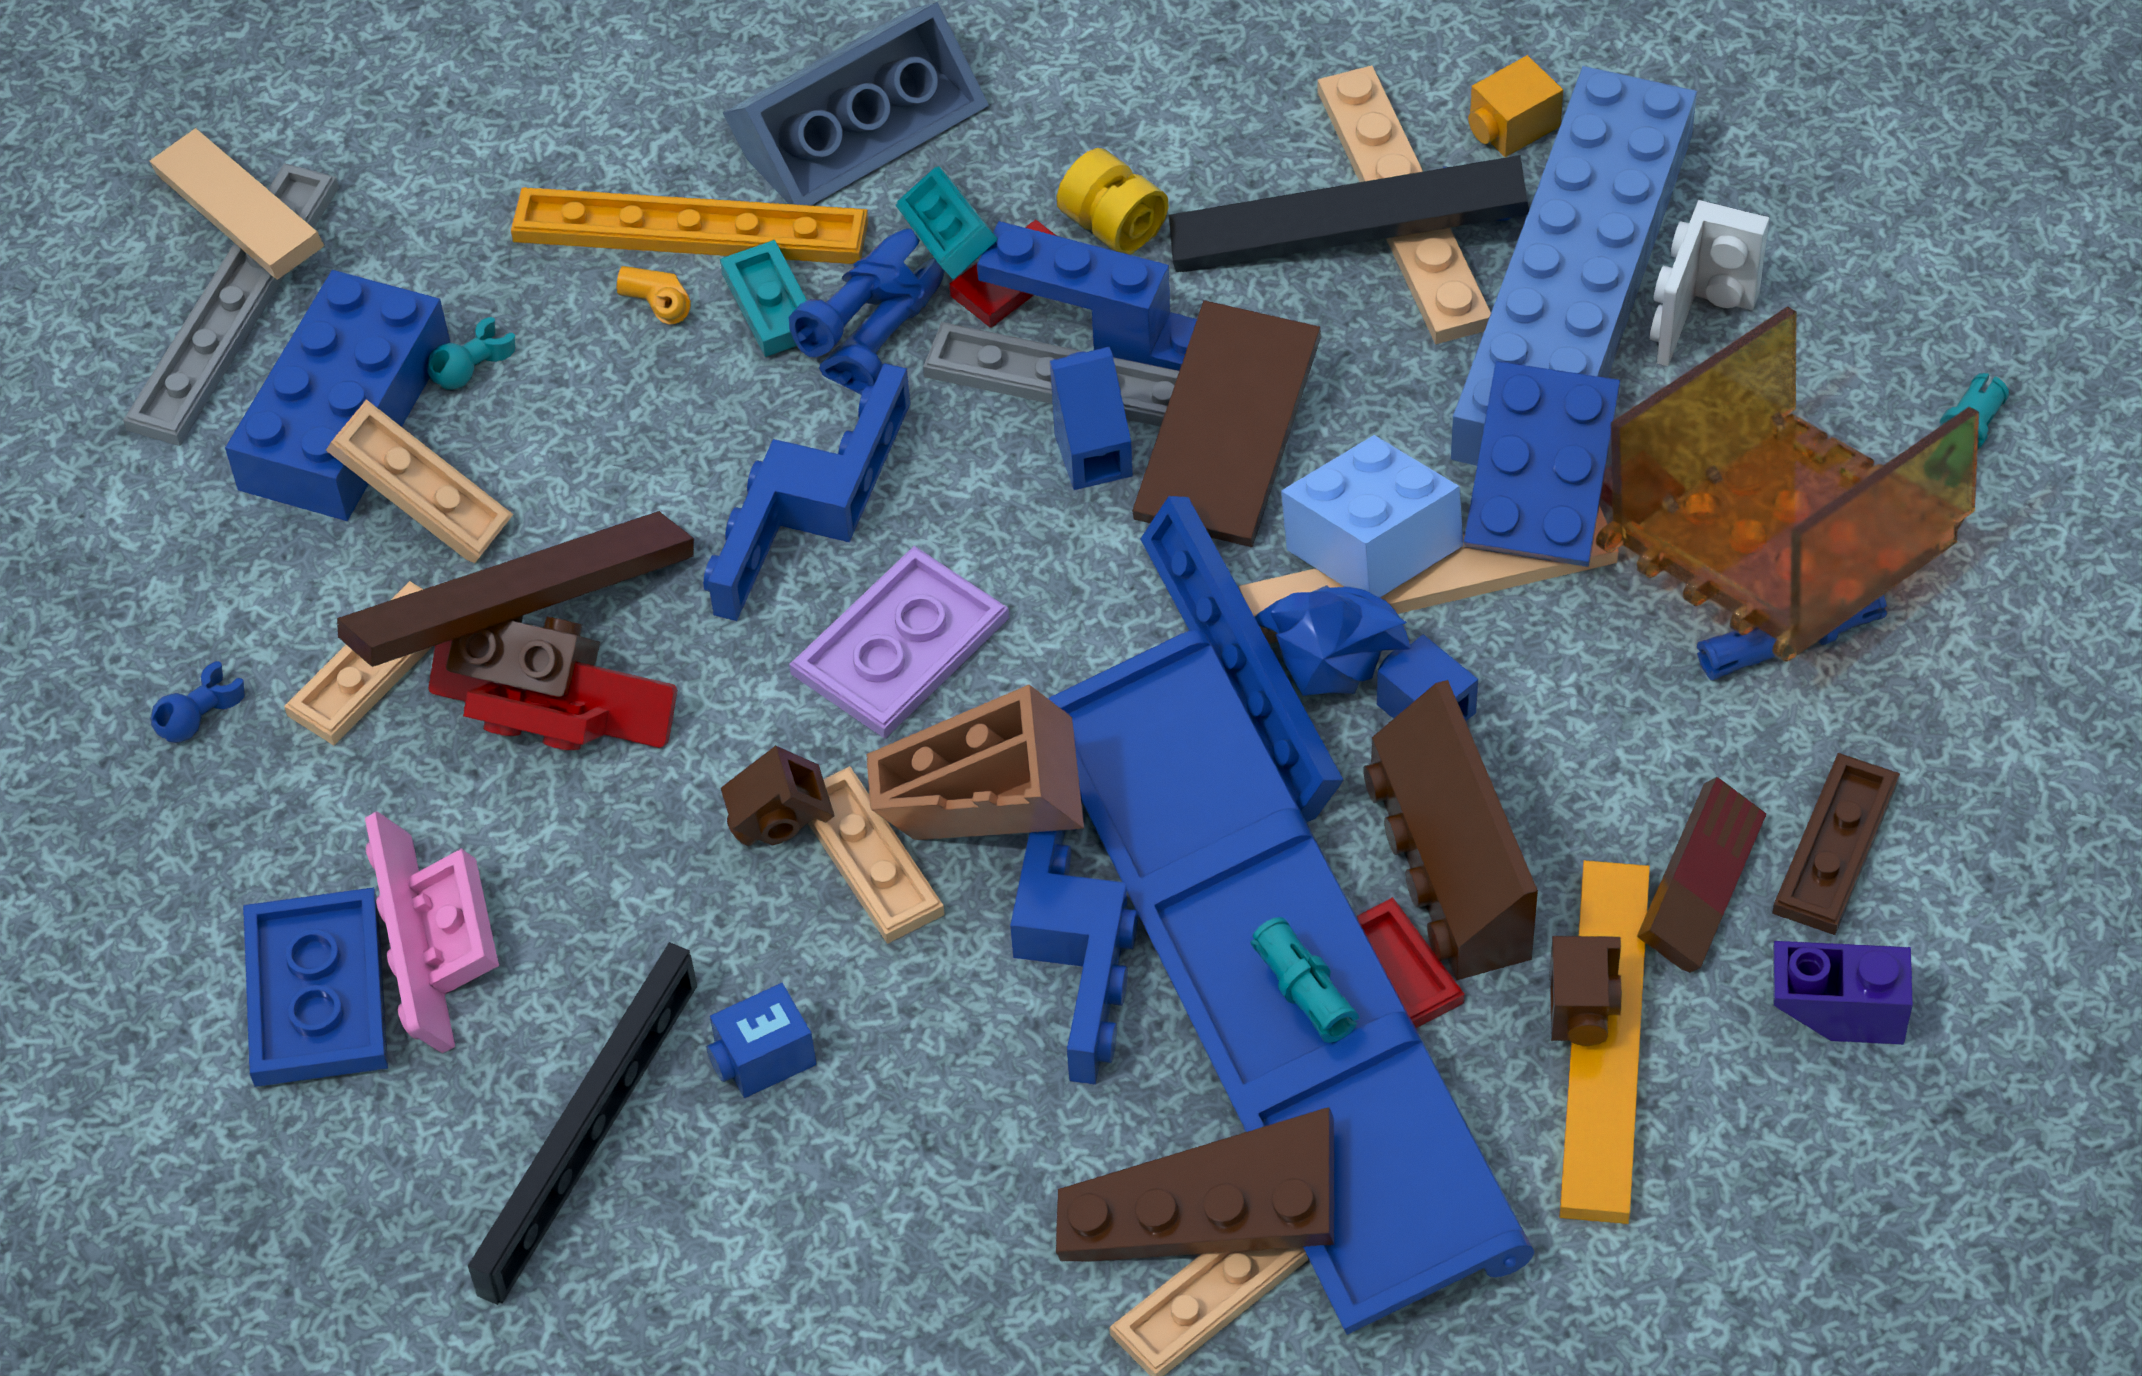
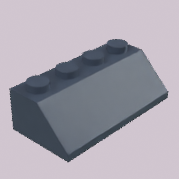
M938 2L904 12L724 111L723 115L746 159L788 204L812 206L988 107L989 104Z

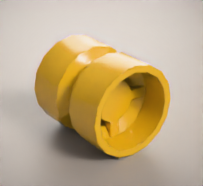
M1102 148L1087 151L1073 163L1063 177L1056 196L1057 207L1063 214L1083 229L1092 230L1095 237L1113 251L1129 255L1133 254L1157 235L1169 209L1168 197L1161 189L1142 175L1133 174L1127 164Z

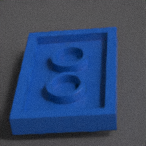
M1495 362L1464 537V547L1589 567L1620 380L1507 362Z
M374 887L243 905L249 1071L254 1087L388 1069L380 921L376 904L377 895Z

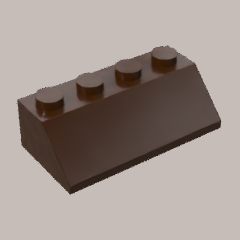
M1445 680L1435 683L1372 737L1371 764L1363 767V774L1370 799L1373 803L1383 801L1389 814L1388 817L1384 818V826L1393 854L1404 853L1411 868L1405 872L1411 900L1416 908L1426 906L1432 922L1427 924V932L1432 951L1439 961L1448 959L1457 981L1532 960L1538 890L1449 681Z

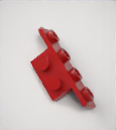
M452 640L435 645L428 687L430 693L464 701L463 717L484 721L483 729L488 732L505 736H519L522 731L543 735V744L562 750H579L581 745L603 735L658 748L665 746L669 742L678 692L674 684L575 662L569 693L566 697H558L449 672L446 664Z

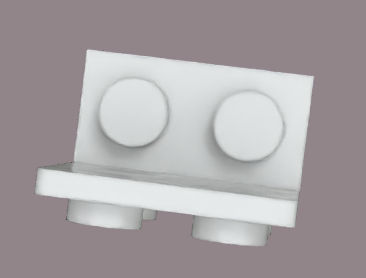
M1698 200L1690 223L1679 222L1671 248V257L1676 258L1673 268L1668 266L1661 268L1654 292V301L1663 303L1656 310L1650 331V340L1659 342L1657 364L1669 366L1695 296L1708 299L1712 304L1722 308L1737 306L1749 310L1754 309L1760 293L1769 217Z

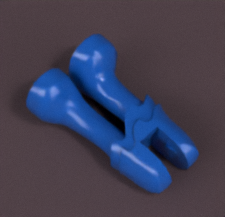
M906 228L888 236L868 256L853 264L854 268L842 276V280L847 283L826 302L820 299L806 300L789 316V329L798 348L808 357H819L831 351L843 335L844 327L865 303L879 305L842 344L836 347L824 359L819 367L824 377L862 395L866 385L874 386L883 364L877 356L878 350L903 322L919 314L920 310L927 305L930 298L939 288L944 277L945 270L934 257L924 262L913 272L906 266L904 260L920 242L912 229Z

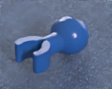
M215 661L202 671L201 686L188 695L178 693L166 695L156 702L150 717L151 726L158 736L165 738L168 742L179 743L189 740L199 730L201 716L212 708L227 709L240 703L245 697L244 680L237 678L228 685H216L223 680L222 663Z

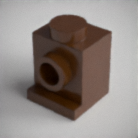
M776 745L721 787L728 812V827L734 837L746 846H752L759 840L772 846L783 843L793 838L802 827L814 818L826 823L835 816L819 764Z
M1552 936L1549 969L1551 1041H1570L1582 1046L1597 1045L1606 1041L1608 1037V1016L1621 1014V975H1618L1621 937Z

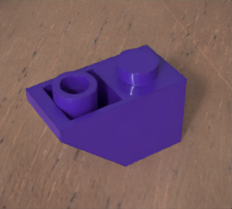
M1774 941L1773 1006L1830 1041L1904 1045L1913 1006L1911 947Z

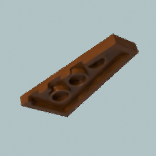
M1330 1107L1060 1188L1058 1189L1056 1254L1060 1261L1092 1262L1334 1245V1117Z

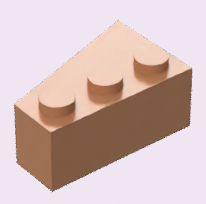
M1030 684L866 754L871 810L914 840L1084 829L1072 717Z

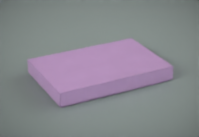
M913 546L789 664L790 673L886 739L1009 619V608L922 550Z

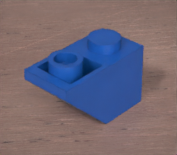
M1110 347L1089 352H1076L1067 357L1050 360L1054 435L1073 490L1133 477L1131 438Z

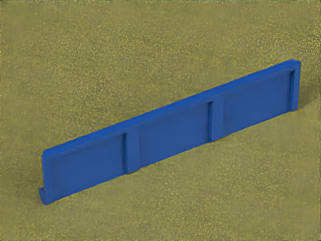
M1200 630L1181 633L1049 697L1050 701L1072 717L1082 803L1121 881L1126 882L1127 893L1134 908L1138 910V916L1245 1131L1248 1132L1330 1107L1334 1117V1245L1306 1246L1303 1248L1346 1335L1483 1268L1490 1277H1503L1524 1267L1534 1256L1533 1247L1207 634ZM1272 918H1285L1297 935V938L1312 956L1316 955L1324 960L1331 970L1330 979L1334 986L1359 1015V1019L1355 1020L1357 1025L1350 1034L1336 1042H1324L1303 1010L1297 1004L1287 1002L1278 989L1279 980L1275 973L1250 944V941L1254 940L1252 937L1253 933L1263 923Z

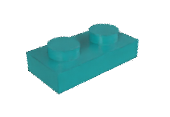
M772 240L721 258L722 275L764 356L767 357L797 346L789 329V316L807 299L776 241Z

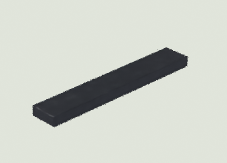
M1521 155L1170 214L1169 226L1172 259L1176 272H1189L1528 215L1529 207Z
M670 942L668 943L468 1264L478 1297L496 1305L499 1302L503 1304L697 988L690 950Z

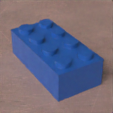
M331 270L225 447L238 491L348 521L369 484L328 453L326 449L365 400L372 403L398 425L403 426L430 379L426 366L430 353L439 345L450 343L441 299Z

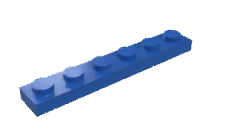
M1168 496L1140 540L1189 631L1200 630L1207 634L1305 821L1314 820L1344 779L1189 497Z

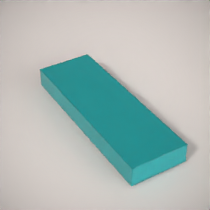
M940 166L933 168L897 201L896 207L939 265L953 280L998 240Z

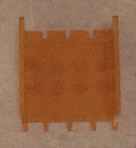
M1788 306L1611 422L1613 521L1604 526L1596 538V545L1608 553L1615 551L1623 545L1640 555L1637 562V570L1646 577L1652 578L1664 570L1686 583L1683 599L1690 604L1699 606L1708 599H1712L1733 612L1730 619V628L1737 633L1746 635L1755 628H1759L1777 640L1773 645V654L1785 662L1799 655L1957 543L1958 529L1964 519L1975 511L1979 412L1968 407L1885 465L1877 464L1875 466L1874 460L1835 437L1828 439L1827 433L1795 414H1790L1796 410L1797 311Z

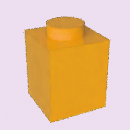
M1526 55L1472 85L1470 114L1468 116L1470 128L1481 143H1491L1504 157H1507L1560 127L1563 89Z

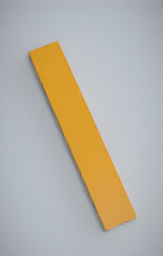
M522 187L511 227L513 242L720 256H729L775 240L785 260L854 264L862 258L869 219L868 209Z
M1586 860L1583 862L1578 936L1621 937L1618 975H1621L1622 989L1621 1014L1608 1016V1037L1606 1041L1592 1046H1582L1571 1042L1559 1218L1629 1224L1645 942L1639 939L1637 935L1647 914L1650 866Z

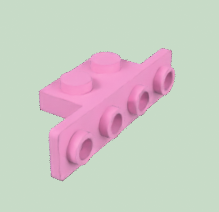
M376 811L365 817L369 842L366 844V854L376 872L380 892L376 899V904L381 918L386 923L391 947L387 952V959L393 974L397 978L402 1002L398 1006V1015L404 1029L412 1038L420 1039L437 1051L444 1053L455 1047L445 994L499 966L476 858L461 848L419 871L411 835Z

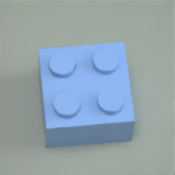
M1375 435L1281 490L1287 550L1342 586L1366 590L1379 598L1463 547L1460 486Z

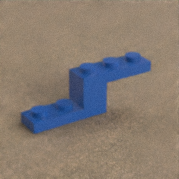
M998 221L993 231L998 240L981 255L977 263L979 281L1092 310L1094 350L1110 347L1114 358L1180 371L1197 319L1170 312L1169 265Z
M884 363L874 386L866 385L859 402V420L854 431L847 430L844 433L838 454L773 439L764 460L755 461L749 474L747 483L748 495L742 508L735 507L729 516L725 533V545L720 555H712L706 566L703 586L705 591L710 592L714 616L734 621L738 620L780 526L850 543L911 404L907 368Z
M1066 830L1029 832L1010 924L1013 958L1083 967L1067 1046L1069 1081L1096 1084L1100 1062L1112 1063L1114 1057L1117 1023L1108 1022L1111 1005L1122 1006L1124 1003L1128 967L1119 965L1122 948L1132 950L1134 948L1138 927V910L1128 909L1126 882L1069 876L1071 846L1063 845Z

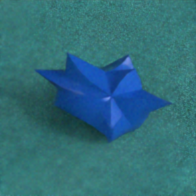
M1326 585L1312 592L1292 593L1274 602L1254 616L1260 627L1278 633L1275 635L1278 639L1285 665L1302 696L1324 693L1355 694L1360 681L1373 678L1382 651L1411 649L1403 626L1407 622L1398 616L1387 601L1358 588H1330Z

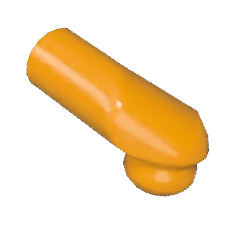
M627 266L620 268L616 284L618 295L646 299L655 316L666 324H677L683 321L689 314L691 308L690 297L675 274Z

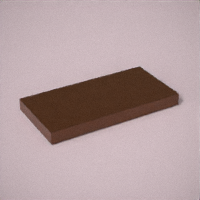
M1203 300L1132 510L1134 520L1151 523L1168 496L1189 497L1211 538L1253 547L1321 339L1320 326Z

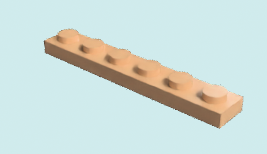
M1372 65L1318 79L1317 92L1359 182L1423 172ZM1451 228L1386 238L1435 344L1485 331L1491 312Z

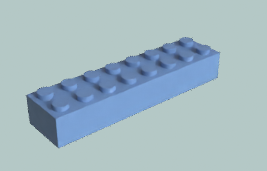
M1582 66L1453 415L1451 460L1475 466L1478 464L1496 361L1605 378L1609 377L1692 138L1696 90Z

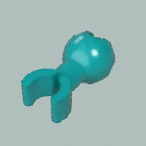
M488 317L482 319L477 324L475 338L462 346L455 343L442 344L430 353L426 365L428 375L433 382L441 385L444 389L454 390L462 388L471 380L477 364L484 360L491 362L502 361L515 352V334L508 333L502 338L494 339L492 337L495 336V318Z

